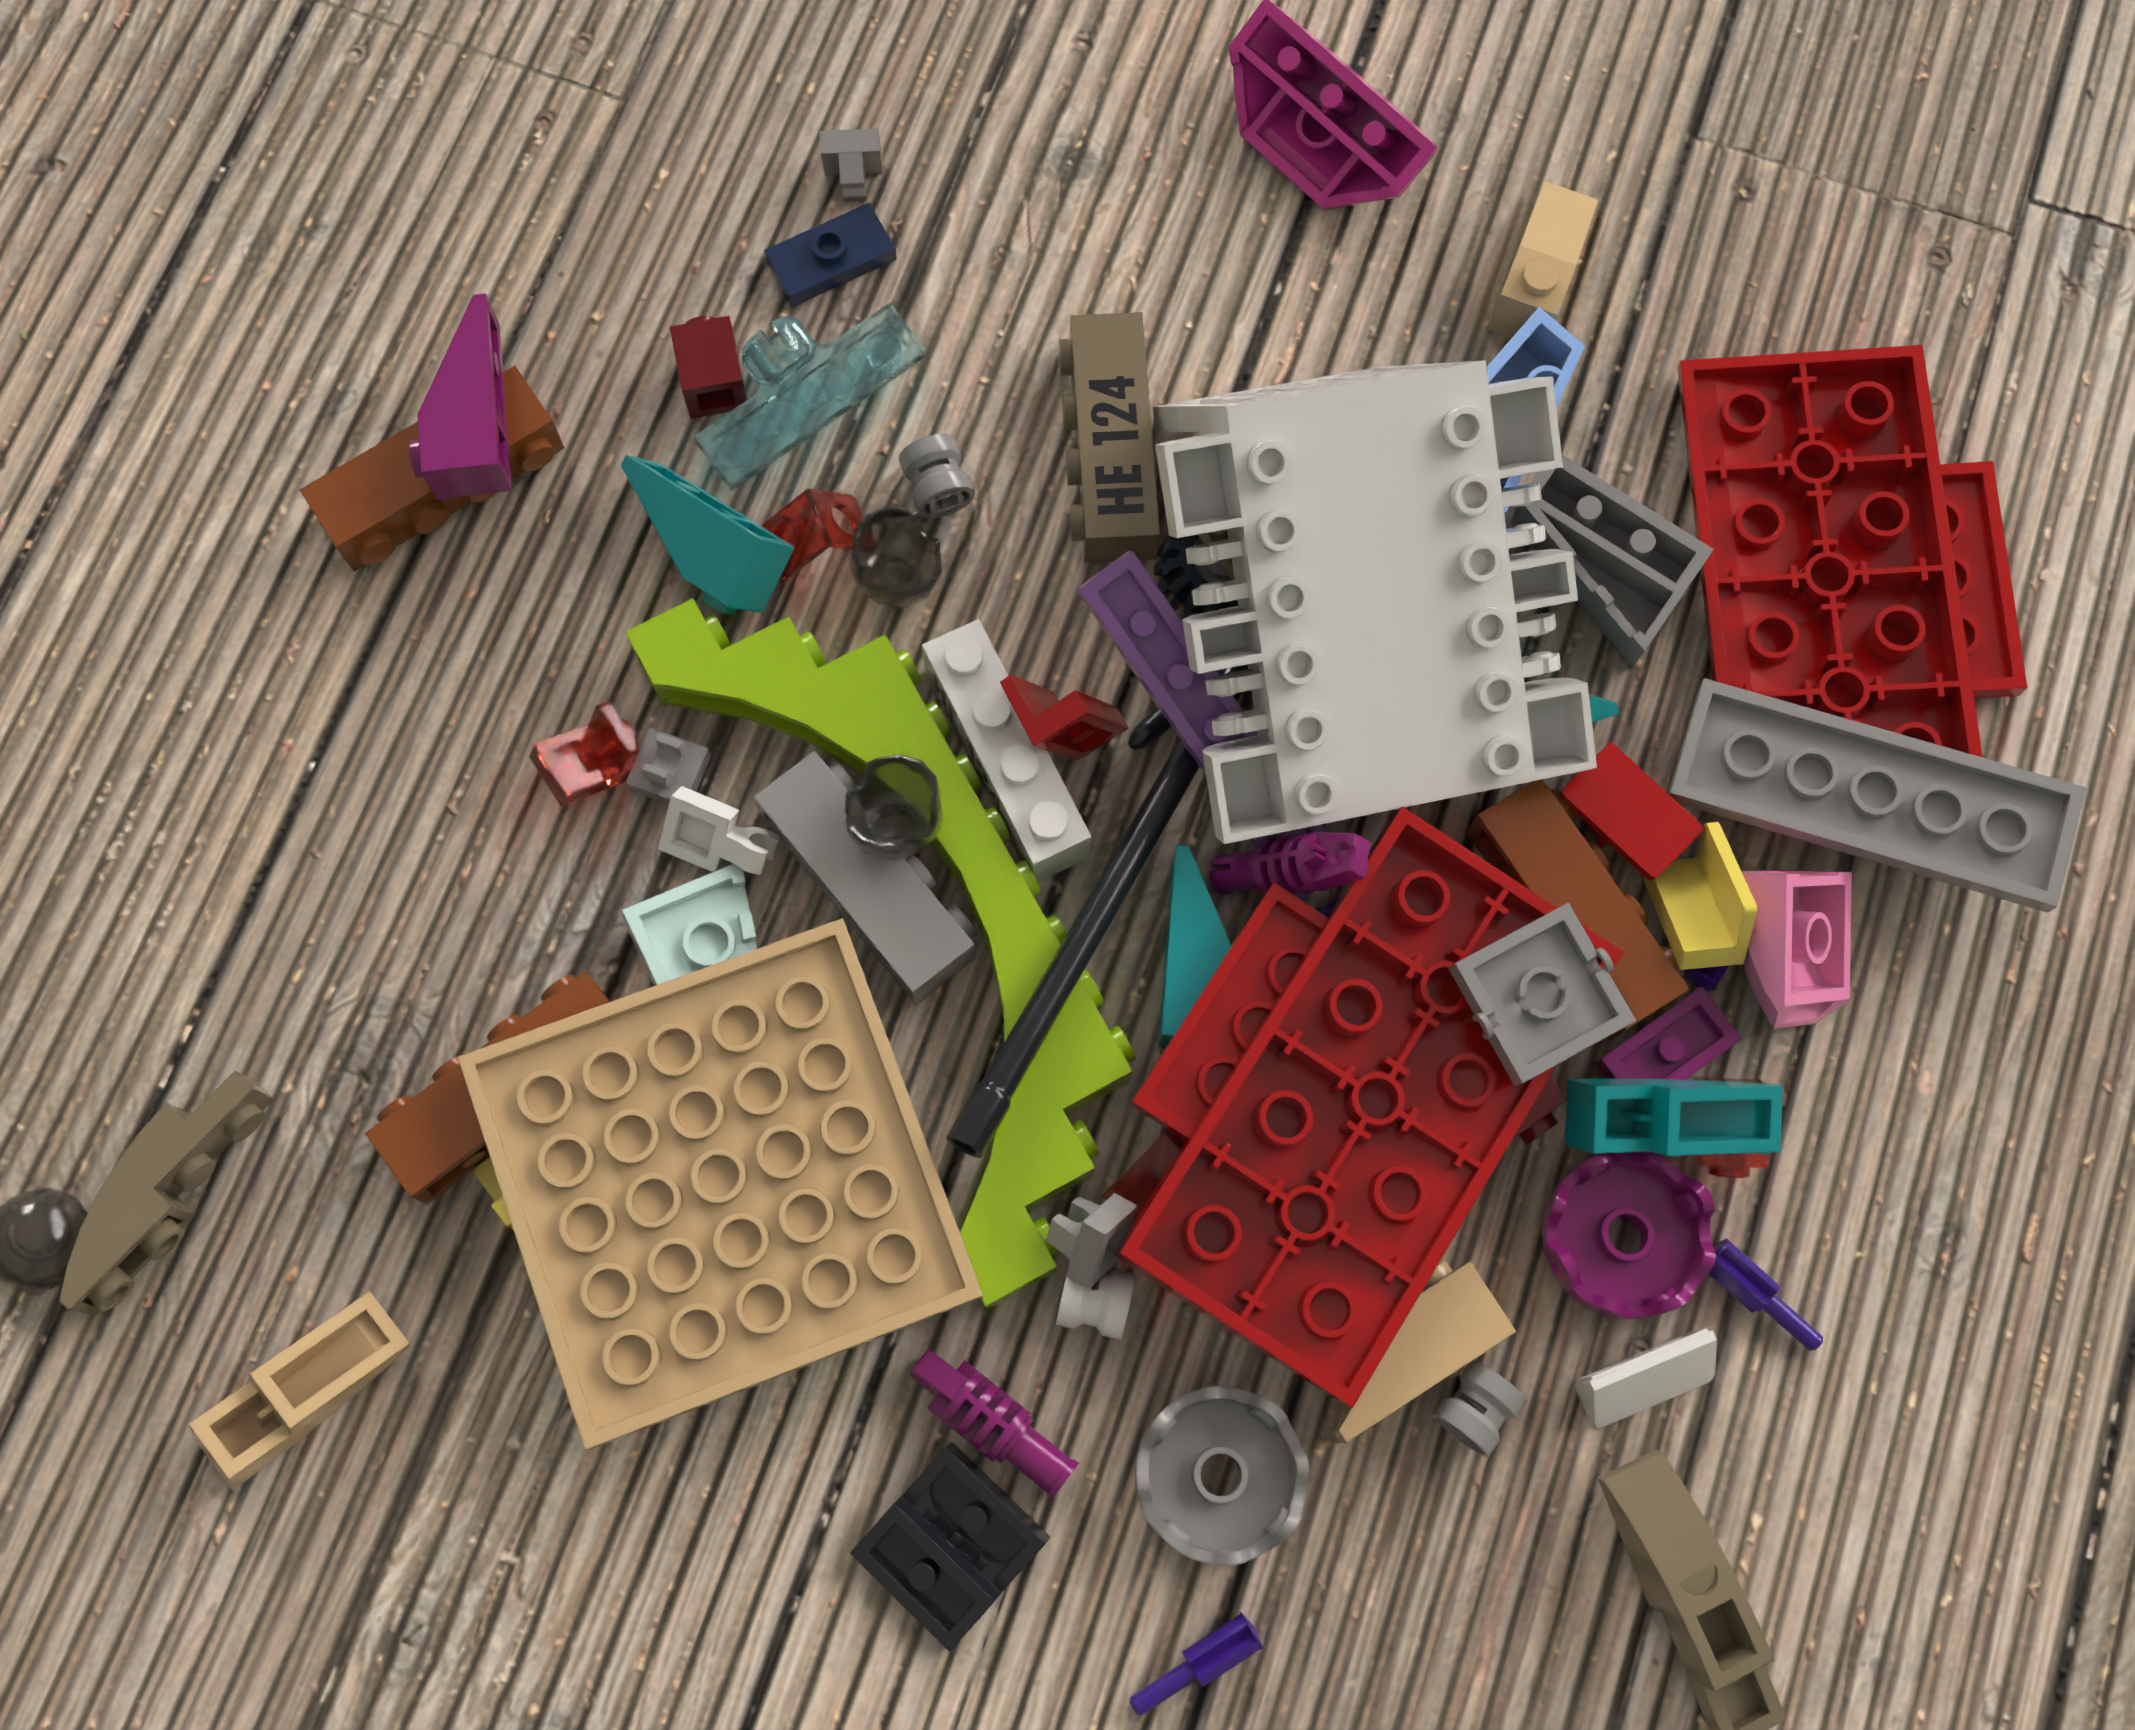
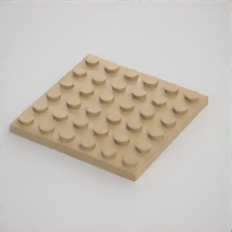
M843 918L458 1057L585 1450L594 1449L983 1298Z

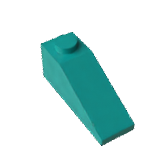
M625 455L621 464L624 473L682 577L704 591L701 600L708 606L728 615H735L737 609L763 613L795 547L665 465Z
M1176 845L1171 866L1158 1047H1166L1231 947L1190 847L1185 845Z

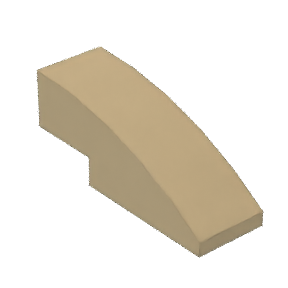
M369 1291L250 1373L251 1381L189 1423L192 1437L233 1491L347 1403L410 1347V1343Z

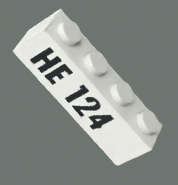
M977 619L922 644L925 673L992 805L1001 815L1020 860L1027 862L1039 882L1090 857L1092 836L1048 751L1032 745L1007 698L1000 681L1008 677V674L980 620Z

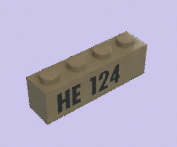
M1143 312L1070 315L1069 339H1059L1058 351L1060 376H1071L1072 393L1062 394L1064 430H1075L1076 448L1066 449L1067 485H1079L1080 504L1070 505L1071 541H1083L1084 563L1114 562L1127 551H1133L1139 560L1157 559L1160 528Z

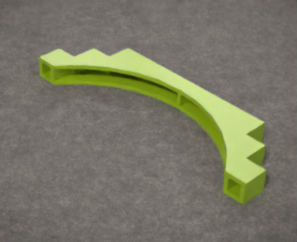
M693 598L625 631L662 705L748 719L812 744L871 781L923 831L962 887L989 949L1004 1018L1005 1042L1066 937L1067 932L1055 914L1048 918L1044 916L1034 898L1042 894L1035 875L1025 860L1015 864L1004 843L1011 840L1009 831L997 809L992 806L985 810L974 790L981 787V784L967 756L962 753L955 757L944 737L950 735L951 731L939 706L935 701L926 705L915 687V685L922 682L921 677L909 653L905 649L896 653L885 634L826 664L824 656L811 632L808 631L799 635L789 616L731 645L716 615L713 613L704 618ZM1086 969L1083 971L1011 1098L1010 1108L995 1133L990 1161L960 1232L983 1294V1298H980L986 1311L1056 1273L1057 1265L1052 1256L1060 1251L1046 1241L1050 1226L1044 1216L1032 1221L1028 1212L1093 1177L1095 1166L1091 1159L1099 1155L1098 1148L1083 1121L1080 1119L1071 1124L1067 1116L1130 1082L1132 1069L1129 1063L1136 1060L1134 1051L1118 1025L1108 1029L1097 1007L1104 1004L1103 997L1094 979Z

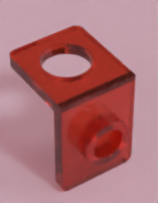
M808 488L761 525L795 547L778 582H785L829 547L867 552L874 547L873 539L858 502L853 495ZM832 508L840 510L848 518L853 529V535L846 533L838 526L833 518Z

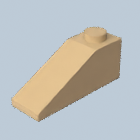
M1547 181L1543 182L1487 331L1511 339L1538 307L1556 321L1576 269L1598 199Z
M1446 1260L1437 1265L1354 1407L1349 1408L1345 1405L1333 1425L1330 1433L1337 1444L1349 1442L1516 1332L1471 1262L1454 1270L1451 1269Z

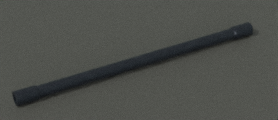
M1248 665L1221 669L1218 671V675L1246 670ZM1242 692L1233 695L1236 701H1238ZM1181 739L1178 740L983 1081L973 1089L947 1134L946 1139L960 1151L976 1158L983 1156L1010 1108L1013 1094L1200 766Z

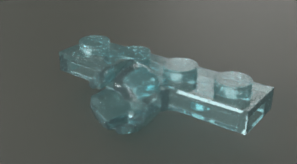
M888 303L845 334L827 344H821L813 340L801 322L791 316H784L769 323L775 330L771 337H768L761 329L748 340L742 348V365L757 384L758 391L744 403L695 435V444L731 491L924 359L926 349L891 303Z

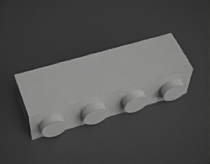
M814 750L753 796L759 813L771 829L781 837L780 840L912 1002L918 1005L976 959L975 944L971 939L977 935V931L959 907L953 904L948 909H945L931 892V890L937 887V883L922 862L915 856L906 861L892 845V842L898 837L884 816L875 808L866 813L853 797L858 792V788L845 769L837 761L827 766Z

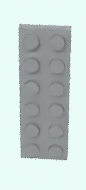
M1704 678L1698 688L1668 794L1684 806L2049 913L2058 906L2087 787Z

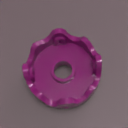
M1655 1152L1598 1153L1567 1172L1553 1188L1545 1206L1541 1230L1543 1250L1551 1272L1562 1288L1579 1304L1600 1315L1622 1320L1644 1319L1678 1309L1689 1302L1690 1297L1708 1275L1715 1262L1716 1252L1712 1246L1710 1221L1715 1211L1714 1200L1709 1190L1701 1182L1691 1179L1682 1173L1661 1154ZM1616 1217L1630 1219L1640 1230L1641 1243L1633 1254H1625L1618 1251L1610 1242L1609 1226Z

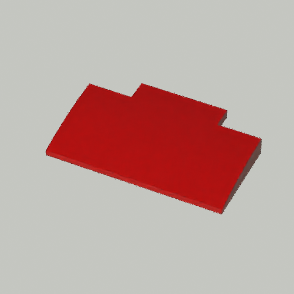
M1923 345L1680 360L1677 369L1696 537L1714 549L1700 569L1713 681L1983 758L1974 699L2020 696L2028 686L1993 461L1940 464Z
M1403 806L1388 820L1371 847L1368 856L1366 878L1348 883L1328 917L1273 882L1130 1102L1131 1106L1185 1142L1113 1255L1347 1407L1353 1408L1556 1067L1555 1065L1525 1083L1514 1086L1488 1039L1485 1040L1482 1034H1484V1031L1479 1022L1473 1020L1472 1016H1474V1013L1448 967L1554 911L1557 907ZM1581 924L1594 948L1604 949L1610 956L1615 968L1624 951ZM1596 957L1598 965L1604 968L1602 960Z

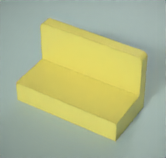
M1719 822L1704 824L1706 829L1702 832L1697 858L1674 860L1653 881L1644 877V883L1680 970L1744 964L1757 915V905Z

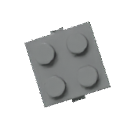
M1569 902L1448 967L1474 1013V1016H1472L1473 1020L1479 1022L1484 1031V1034H1482L1485 1040L1488 1039L1514 1086L1525 1083L1636 1021L1609 974L1614 970L1610 956L1604 949L1594 948ZM1596 957L1602 960L1604 968L1598 965Z

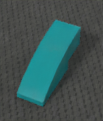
M1567 1079L1566 1098L1568 1100L1566 1101L1565 1145L1593 1154L1655 1152L1665 1156L1780 1152L1783 1086L1675 1079Z

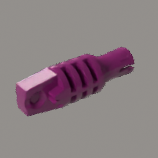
M1313 832L1292 837L1285 836L1278 839H1267L1260 842L1253 851L1235 854L1224 853L1215 856L1211 861V866L1215 868L1228 866L1229 869L1209 871V877L1213 888L1223 895L1255 889L1265 893L1273 882L1291 894L1325 891L1366 878L1370 841L1355 833Z
M928 1349L911 1369V1377L935 1397L928 1405V1410L992 1462L996 1460L1001 1464L1004 1459L1009 1461L1045 1490L1049 1497L1053 1498L1079 1464L1075 1459L1069 1458L1030 1425L1034 1420L1029 1416L1030 1412L967 1361L964 1360L956 1370Z

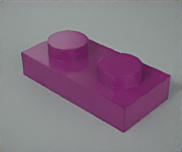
M1701 986L1595 1064L1608 1079L1686 1080L1740 1041L1742 1037Z

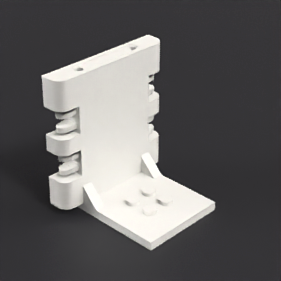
M1486 360L1384 366L1152 407L1156 431L1197 432L1201 434L1200 436L1172 440L1155 445L1169 536L1181 538L1219 530H1228L1229 539L1191 546L1185 549L1187 564H1196L1198 566L1214 564L1219 560L1232 558L1235 580L1201 584L1198 588L1192 590L1194 605H1209L1238 600L1239 606L1200 613L1182 619L1191 671L1200 674L1248 665L1246 670L1213 676L1205 680L1207 695L1226 697L1249 690L1252 692L1254 709L1224 713L1212 721L1213 734L1228 736L1253 731L1258 733L1257 736L1214 744L1202 751L1215 836L1218 840L1228 844L1399 809L1402 806L1409 807L1597 768L1588 683L1573 678H1550L1524 682V678L1551 673L1559 670L1561 667L1559 653L1542 651L1532 653L1530 656L1521 657L1519 638L1545 635L1549 631L1555 630V613H1541L1521 617L1516 615V612L1578 601L1573 552L1548 549L1509 555V548L1545 541L1544 524L1525 523L1506 529L1504 507L1526 506L1540 500L1541 491L1540 484H1527L1501 489L1500 482L1502 478L1563 467L1553 376L1524 378L1489 384Z

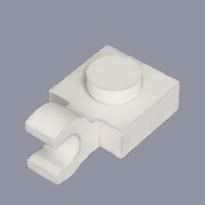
M681 786L671 796L658 850L711 872L719 870L727 860L746 872L761 875L766 859L773 861L781 837L770 830L760 827L741 828L735 826L739 814L738 809Z

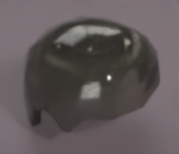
M885 506L867 513L854 530L849 554V566L852 577L857 586L877 604H885L891 608L909 607L928 598L941 578L940 540L931 537L922 527L920 515L911 509Z
M903 754L874 758L866 763L861 783L856 789L846 792L845 823L850 838L865 854L894 862L926 849L936 838L943 823L942 794L935 774L922 760Z
M41 1188L13 1196L0 1206V1281L6 1287L31 1296H40L45 1291L63 1284L67 1265L78 1233L88 1214L77 1198L61 1190Z

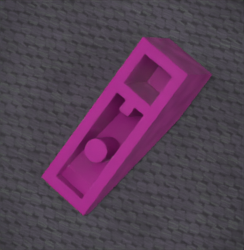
M486 293L474 294L417 414L419 439L410 440V458L414 474L417 478H425L436 499L512 491L500 324Z

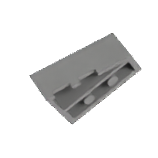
M1562 455V468L1540 471L1530 483L1540 484L1541 499L1531 505L1516 507L1511 522L1514 526L1525 523L1544 524L1545 541L1530 544L1535 551L1559 549L1573 552L1578 594L1577 602L1632 668L1650 645L1714 549Z

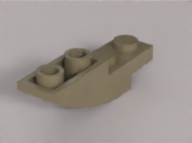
M234 1071L192 1114L166 1102L143 1127L116 1162L97 1193L80 1228L67 1265L59 1299L68 1310L96 1315L99 1311H107L113 1308L130 1293L134 1286L132 1278L151 1259H160L177 1246L185 1233L182 1228L196 1215L178 1196L183 1191L188 1192L201 1185L214 1171L216 1166L214 1160L233 1141L239 1142L245 1139L262 1123L265 1117L263 1110L274 1098L261 1085Z
M1654 1450L1599 1477L1598 1481L1648 1605L1662 1612L1709 1730H1768L1787 1720L1765 1666L1775 1660L1755 1614L1713 1532L1661 1451Z

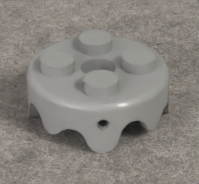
M1211 1386L1179 1397L1168 1404L1152 1420L1141 1439L1136 1457L1135 1487L1140 1507L1150 1526L1167 1545L1196 1561L1215 1565H1237L1252 1560L1283 1543L1295 1531L1301 1520L1309 1480V1463L1306 1453L1288 1420V1416L1277 1404L1266 1397L1242 1389ZM1215 1454H1223L1230 1457L1236 1463L1239 1471L1237 1486L1232 1492L1224 1496L1211 1494L1206 1490L1201 1481V1468L1204 1462Z

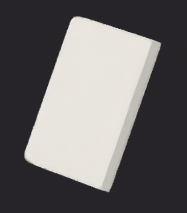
M1707 1328L1689 1332L1576 1379L1577 1383L1574 1386L1591 1425L1594 1428L1605 1427L1709 1383L1715 1375L1717 1338L1713 1330L1708 1331Z

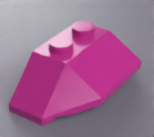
M1263 0L1228 46L1230 63L1233 65L1234 93L1240 135L1325 210L1401 197L1440 149L1407 116L1328 47L1270 0Z

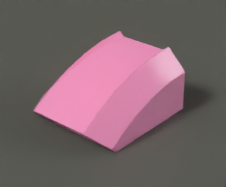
M1812 870L1741 871L1757 905V915L1746 959L1743 964L1757 1001L1773 1029L1814 1024L1850 1000L1852 872Z

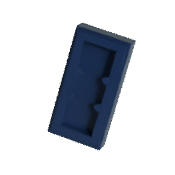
M870 203L764 250L766 262L791 307L897 260L896 248Z

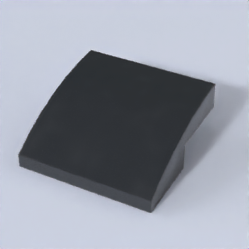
M951 1441L907 1491L887 1510L850 1554L950 1652L1051 1537Z

